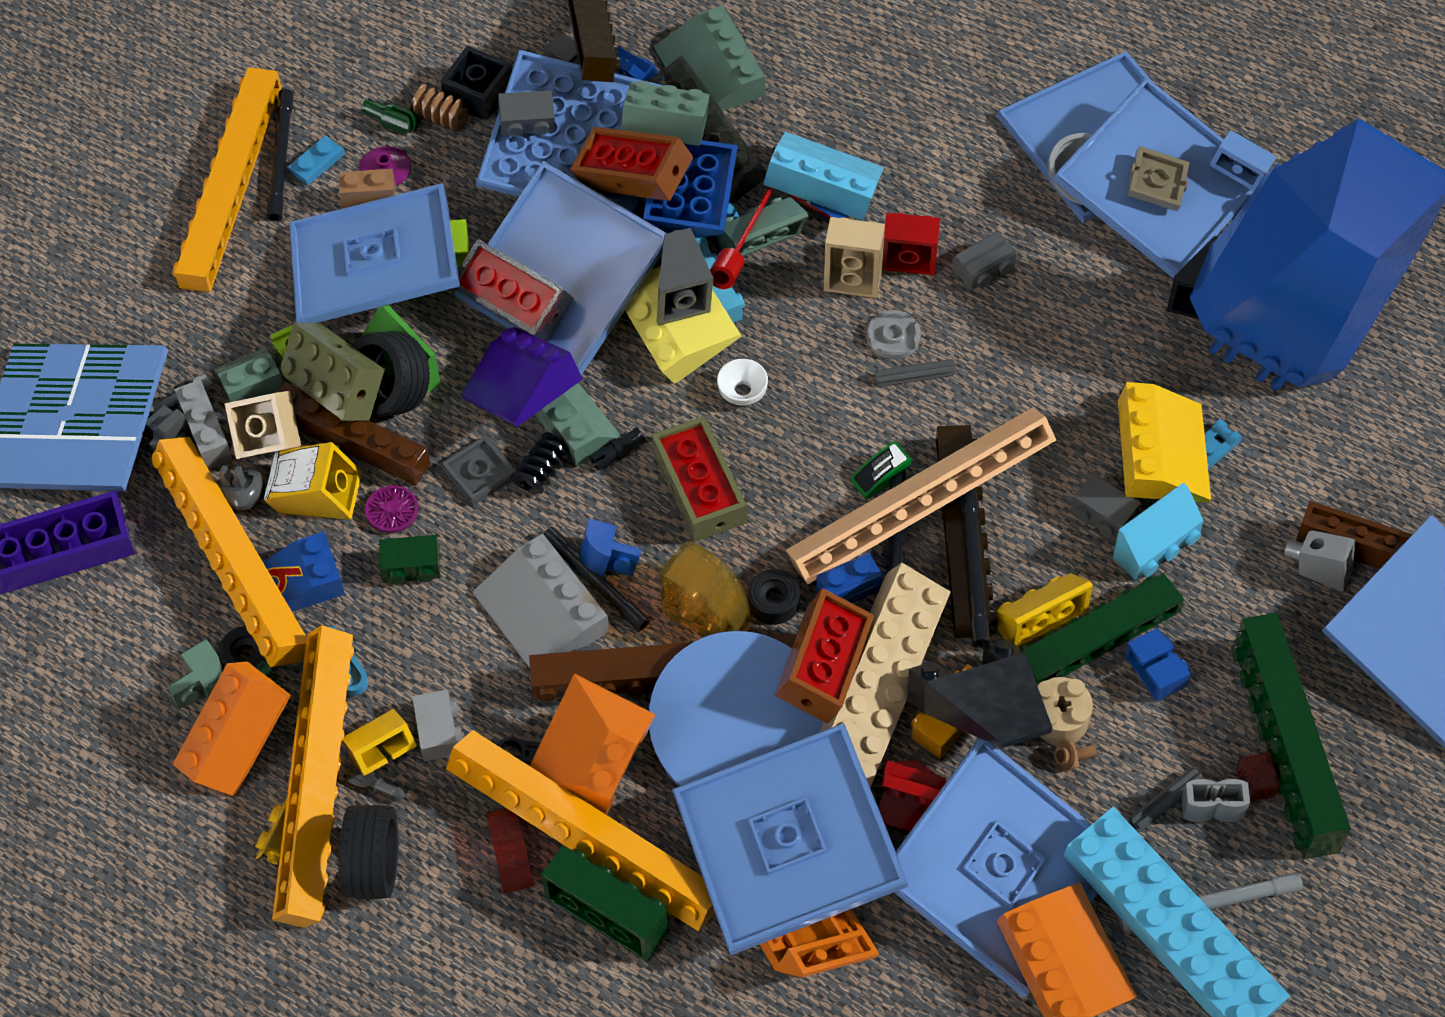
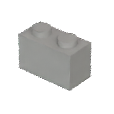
M448 690L412 696L423 760L430 761L450 757L452 748L463 739L461 726L455 727L454 718L459 717L456 699L450 700Z

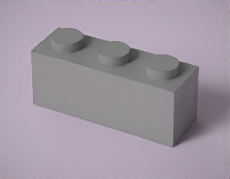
M201 379L174 389L196 447L207 468L210 470L233 461L227 441Z

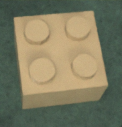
M290 391L225 403L236 459L301 446Z

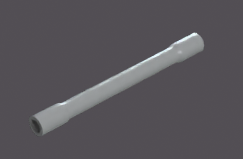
M1294 872L1273 877L1267 881L1198 897L1212 910L1263 897L1279 896L1303 890V883L1300 874ZM1118 916L1122 931L1131 930Z

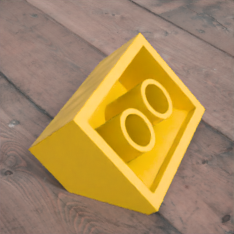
M1072 573L1062 578L1060 576L1055 577L1046 586L1038 590L1032 589L1028 591L1021 599L1013 603L1006 602L1001 605L996 611L995 626L1005 640L1008 639L1021 648L1025 644L1044 636L1049 631L1069 623L1073 618L1085 615L1088 611L1093 585L1089 580Z

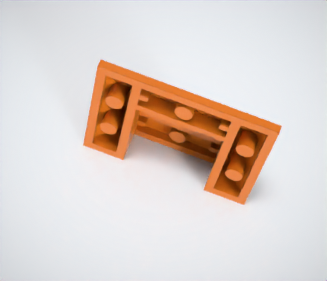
M574 674L530 767L607 815L616 798L614 794L638 744L643 742L656 714Z
M852 909L759 944L775 971L800 978L876 958L879 955V952Z

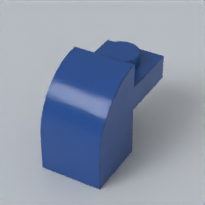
M589 518L579 551L583 564L590 571L600 576H604L607 569L633 577L640 558L641 549L615 542L616 525Z

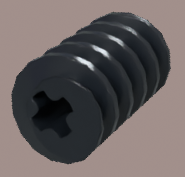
M544 432L541 439L536 442L535 447L529 451V455L516 468V472L512 473V481L525 491L542 494L544 491L542 485L548 486L550 483L549 477L554 478L557 474L555 469H561L563 466L562 461L569 459L564 442L555 434Z

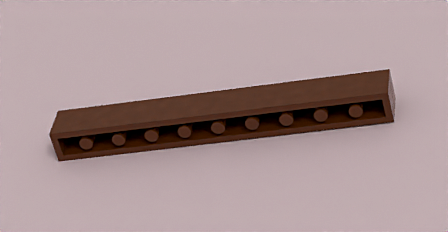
M797 634L769 637L792 648ZM693 642L529 655L532 700L550 702L556 698H563L574 674L615 694L629 693L638 695L645 691H653L666 665L676 654Z

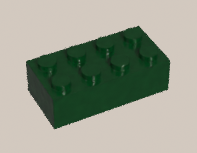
M562 846L541 874L545 898L648 962L668 934L665 905L655 897L647 898L639 893V889L631 882L626 880L621 882L613 877V873L607 867L600 864L598 866L592 864L581 851L577 849H572L571 851L567 847Z

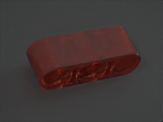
M507 808L486 812L504 894L534 887L518 815Z

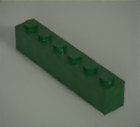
M1164 573L1155 578L1150 576L1143 580L1135 589L1122 591L1113 601L1107 604L1100 603L1093 608L1091 613L1083 617L1077 616L1073 618L1062 629L1058 631L1053 629L1045 634L1040 641L1034 644L1027 643L1020 649L1026 653L1038 686L1042 681L1056 677H1065L1181 612L1184 598Z

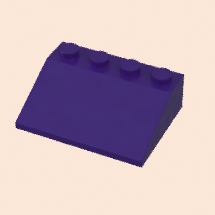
M512 327L504 330L500 337L491 343L463 389L461 396L464 400L518 427L583 380L569 351L519 328Z

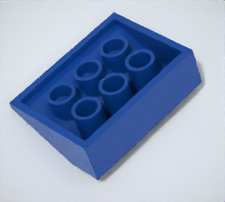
M704 140L701 141L700 146L684 144L693 156V159L670 201L647 198L643 220L667 234L675 230L691 228L695 238L724 234L738 145Z

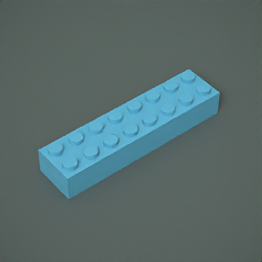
M1114 806L1067 845L1063 856L1211 1017H1270L1288 1000L1290 995Z

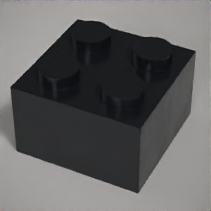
M467 45L440 80L442 91L446 93V98L449 95H453L455 102L460 98L464 100L463 108L467 107L469 112L488 119L499 105L498 94L505 93L512 73V64Z

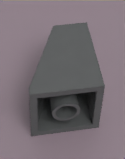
M691 228L675 230L664 234L658 288V326L711 311L713 276Z

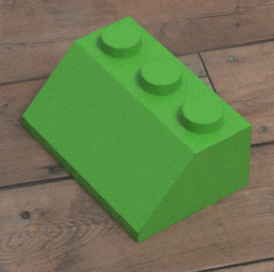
M389 305L379 307L362 336L375 332L396 331L414 337L423 347L429 362L430 383L427 393L441 384L435 353ZM384 351L380 360V366L385 369L383 375L387 379L391 377L395 381L393 362L388 353Z

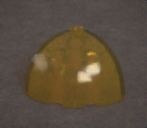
M687 541L682 544L659 574L662 616L704 637L728 631L750 632L752 622L750 604L742 584L733 571L716 555L693 541Z

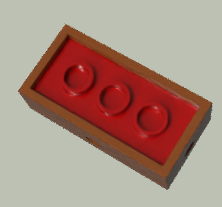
M593 127L570 170L580 183L595 191L670 201L693 156L680 137Z
M822 588L807 607L774 696L828 723L843 707L874 615Z

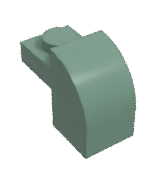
M207 639L181 654L190 674L167 687L178 709L184 705L193 704L203 693L208 698L223 672L219 657Z

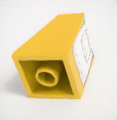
M332 442L275 451L264 500L278 513L352 520L362 471Z

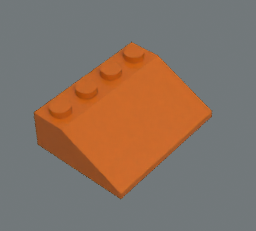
M1080 882L1010 910L996 921L1043 1017H1097L1137 998Z

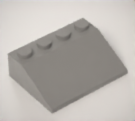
M543 533L519 547L472 592L529 669V655L573 652L588 646L609 632L608 615Z

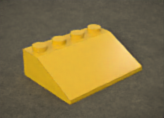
M1126 382L1118 399L1126 497L1161 499L1184 482L1188 486L1195 502L1210 503L1211 493L1201 404L1155 384Z

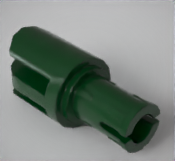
M368 98L365 99L361 107L362 114L380 120L382 127L403 135L416 130L421 123L417 113L394 103H389L385 106Z

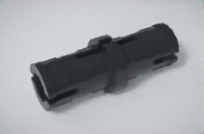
M635 427L619 439L614 438L610 440L608 446L591 454L589 459L592 464L596 462L594 466L596 470H602V468L618 458L622 460L626 457V453L646 442L644 435L642 434L637 437L641 431Z

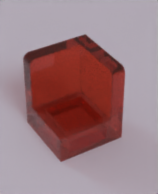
M1262 753L1239 758L1235 771L1239 780L1248 783L1250 802L1275 797L1280 784L1270 754Z

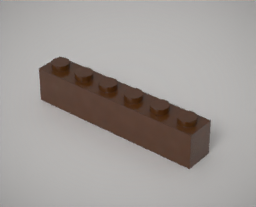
M284 382L277 391V393L290 391L298 431L323 443L332 442L335 445H339L341 451L415 486L431 465L428 449L421 444L371 421H343L300 388Z

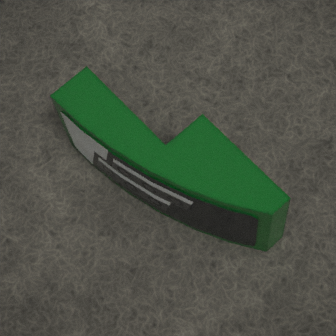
M895 440L864 463L851 476L850 481L865 500H868L889 487V479L912 466L911 458Z

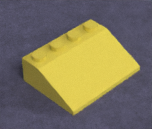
M660 266L651 270L625 309V312L662 373L675 384L738 340L742 335L713 289L711 311L709 313L658 326L657 305Z

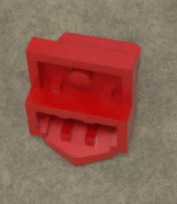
M886 760L880 784L884 787L878 806L884 824L911 831L944 786L946 777L935 774L917 760L895 762Z

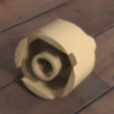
M1066 677L1051 678L1039 683L1038 689L1053 727L1052 733L1040 737L1046 740V743L1057 746L1061 741L1076 743L1086 733L1093 710V701L1089 691L1085 688V684L1079 679Z

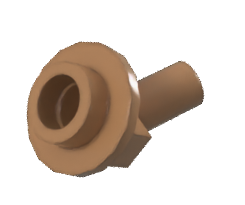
M1061 741L1057 744L1054 752L1056 763L1064 771L1079 767L1078 760L1098 756L1095 745L1076 749L1072 741Z

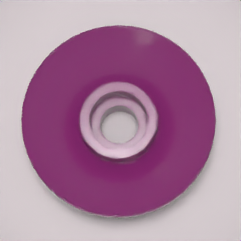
M383 146L369 151L362 158L359 171L393 169L397 186L409 176L411 161L403 150L396 147Z

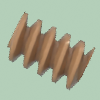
M422 84L410 104V111L417 113L420 118L424 117V119L433 121L437 125L441 124L443 127L450 128L454 132L460 131L468 118V108H463L464 100L459 98L455 102L453 95H449L446 98L445 92L441 91L437 94V89L433 87L428 91V85Z

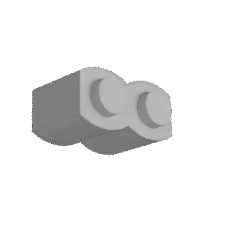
M1196 779L1187 782L1181 797L1183 818L1192 822H1205L1213 818L1223 822H1235L1243 819L1250 804L1248 783L1239 779H1226L1218 783L1207 779Z

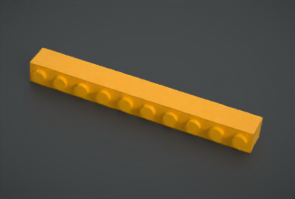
M248 67L245 76L240 79L239 93L237 97L233 98L231 116L226 118L224 135L218 140L217 155L211 160V172L209 177H206L204 180L202 197L198 198L196 202V214L194 219L189 221L187 239L182 241L181 256L179 261H176L173 266V276L176 278L179 288L211 292L276 105L278 92L281 90L278 71Z
M191 438L159 440L155 452L152 454V464L158 470L165 487L170 491L177 508L183 514L187 526L195 535L199 547L207 556L211 568L215 570L223 589L227 591L235 610L243 619L248 633L255 640L260 654L264 656L269 667L300 663L305 654L307 637Z
M324 625L309 632L306 639L272 916L273 921L307 928L320 922L325 908L323 894L328 881L326 868L327 859L331 853L329 841L335 820L333 806L338 793L336 780L337 772L341 766V758L339 757L340 745L344 738V730L342 728L344 715L347 711L346 693L351 680L349 666L354 653L352 634Z
M474 730L452 748L446 770L569 849L581 851L592 864L596 866L600 864L607 867L613 873V877L621 882H624V880L631 882L639 889V893L645 897H655L665 905L667 912L699 932L715 914L704 879L700 874Z

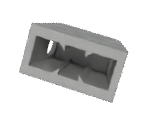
M1312 530L1308 532L1304 543L1289 539L1284 555L1299 560L1300 575L1344 592L1353 572L1355 539Z

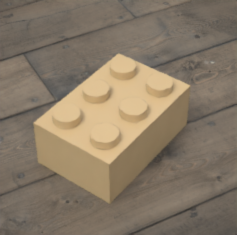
M830 217L825 242L824 291L872 298L878 297L882 275L885 224L874 221L851 220L844 217Z

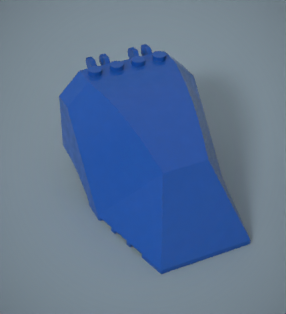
M1359 118L1335 131L1332 137L1323 142H1315L1313 147L1301 154L1297 152L1289 161L1281 165L1279 163L1274 165L1260 180L1259 185L1235 218L1210 246L1190 295V300L1204 331L1215 337L1208 352L1215 355L1225 343L1230 348L1225 352L1223 361L1230 363L1239 352L1262 365L1256 375L1257 381L1262 383L1271 371L1277 374L1270 386L1274 391L1280 389L1286 380L1301 388L1334 379L1348 365L1416 256L1445 203V170Z

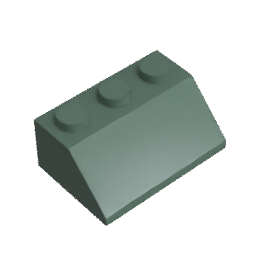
M791 197L784 200L776 198L770 201L762 209L739 252L742 256H745L800 234L808 218L807 212ZM757 207L745 211L743 216L739 218H726L724 234L715 235L722 250L725 248H735Z
M579 383L534 414L548 432L555 434L564 442L569 459L576 468L589 461L591 454L608 446L610 440L622 437Z

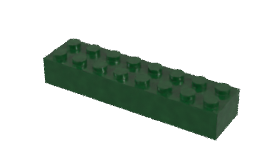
M1278 613L1242 618L1240 628L1236 631L1235 643L1231 646L1232 657L1235 662L1240 664V681L1243 688H1248L1250 694L1248 698L1249 709L1252 714L1257 716L1259 722L1257 724L1258 736L1261 741L1266 743L1268 749L1266 750V760L1270 768L1274 767L1277 776L1275 777L1276 791L1279 795H1283L1285 800L1284 815L1288 823L1292 822L1295 831L1293 832L1294 846L1296 850H1301L1304 860L1338 854L1345 843L1351 827Z

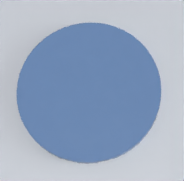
M728 631L709 635L691 643L676 654L666 665L651 695L649 711L656 714L649 728V734L656 757L665 769L666 774L679 787L819 733L823 721L774 696L792 648L763 634L746 631Z

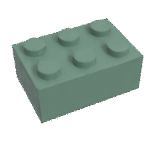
M646 81L631 82L623 106L621 130L680 137L684 144L700 146L707 120L710 94L703 93L698 89H691L689 91L677 89L672 85H651Z

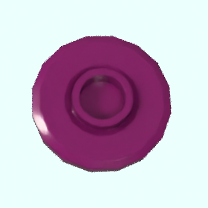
M395 485L381 487L373 492L365 506L367 521L373 528L384 533H396L405 530L415 521L419 510L417 499L413 493L402 486Z

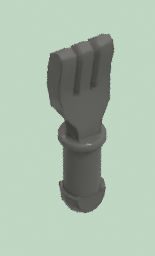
M353 766L351 772L344 780L347 784L364 791L373 789L374 793H380L394 801H400L405 796L402 788L385 783L382 779L376 780L371 773L364 776L356 766Z

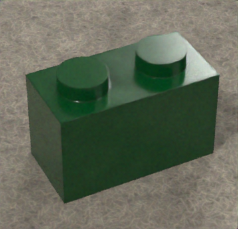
M437 535L379 539L380 572L383 583L399 585L405 581L418 580L420 582H430L433 579L441 578L440 547Z

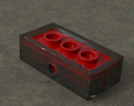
M477 239L457 270L460 286L453 288L463 297L512 326L545 341H548L574 300L564 288Z

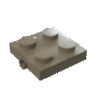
M1139 146L1135 153L1134 162L1131 165L1132 169L1129 173L1131 176L1126 195L1178 211L1181 206L1183 192L1187 190L1189 184L1186 178L1190 162Z

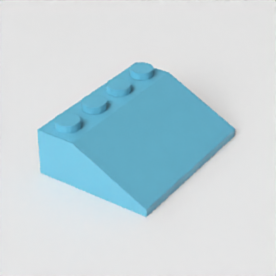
M785 132L770 160L763 185L864 221L884 167Z

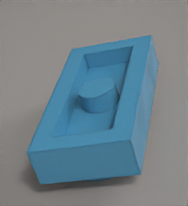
M325 135L288 166L289 172L308 186L345 155L344 148Z

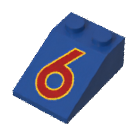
M325 532L296 540L263 561L292 612L345 595Z

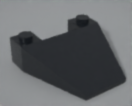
M1008 639L983 646L982 665L955 674L948 673L935 661L924 662L919 666L909 668L907 700L926 715L1000 748L1052 733L1053 727L1026 653Z

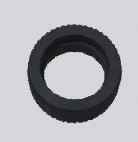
M387 331L370 333L354 342L352 345L354 348L379 366L384 351L388 353L393 362L395 381L392 393L389 397L380 383L371 415H400L416 409L422 403L429 388L430 368L423 347L414 337L403 332Z
M384 805L348 806L343 817L339 849V875L342 893L345 897L355 899L390 898L395 885L398 861L396 811L394 807Z

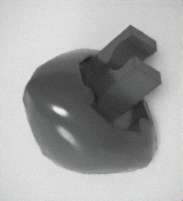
M227 465L222 466L219 471L221 481L217 485L230 507L242 511L254 508L262 497L263 479L261 473L256 470L243 471L241 466H236L234 472L231 473Z

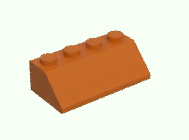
M249 662L227 663L172 765L193 782L235 796L291 695Z

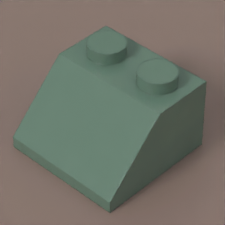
M264 348L213 369L228 402L277 393L283 384L280 372L271 354Z

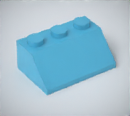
M1184 482L1119 529L1113 559L1135 581L1144 575L1146 577L1151 576L1156 572L1160 563L1165 560L1168 562L1173 560L1183 546L1186 544L1191 546L1201 537L1200 532L1204 520L1188 486Z

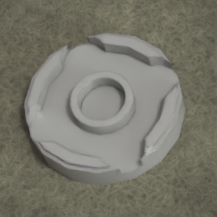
M898 310L883 311L878 314V317L874 320L872 318L866 331L867 343L874 353L883 358L892 360L905 358L911 355L919 346L921 340L920 325L906 312Z

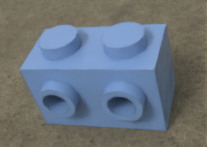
M1230 130L1209 166L1254 191L1259 185L1260 180L1268 173L1277 156Z

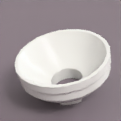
M736 359L728 362L721 368L717 377V385L720 394L728 402L735 405H750L759 401L766 393L768 376L765 369L759 363L749 359ZM745 384L751 388V391L747 395H739L735 392V388L738 385Z

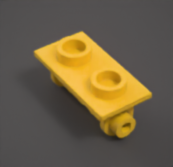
M287 798L281 806L276 804L271 811L268 821L272 822L269 831L263 830L257 840L255 847L259 851L255 859H259L262 854L268 856L266 859L268 862L275 865L278 864Z

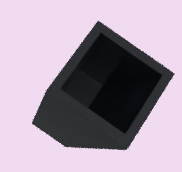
M1214 235L1174 276L1167 312L1199 319L1190 300V295L1208 250L1219 236Z

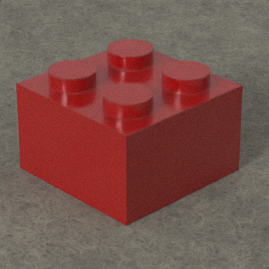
M886 212L882 270L935 276L941 218L928 215L918 216Z

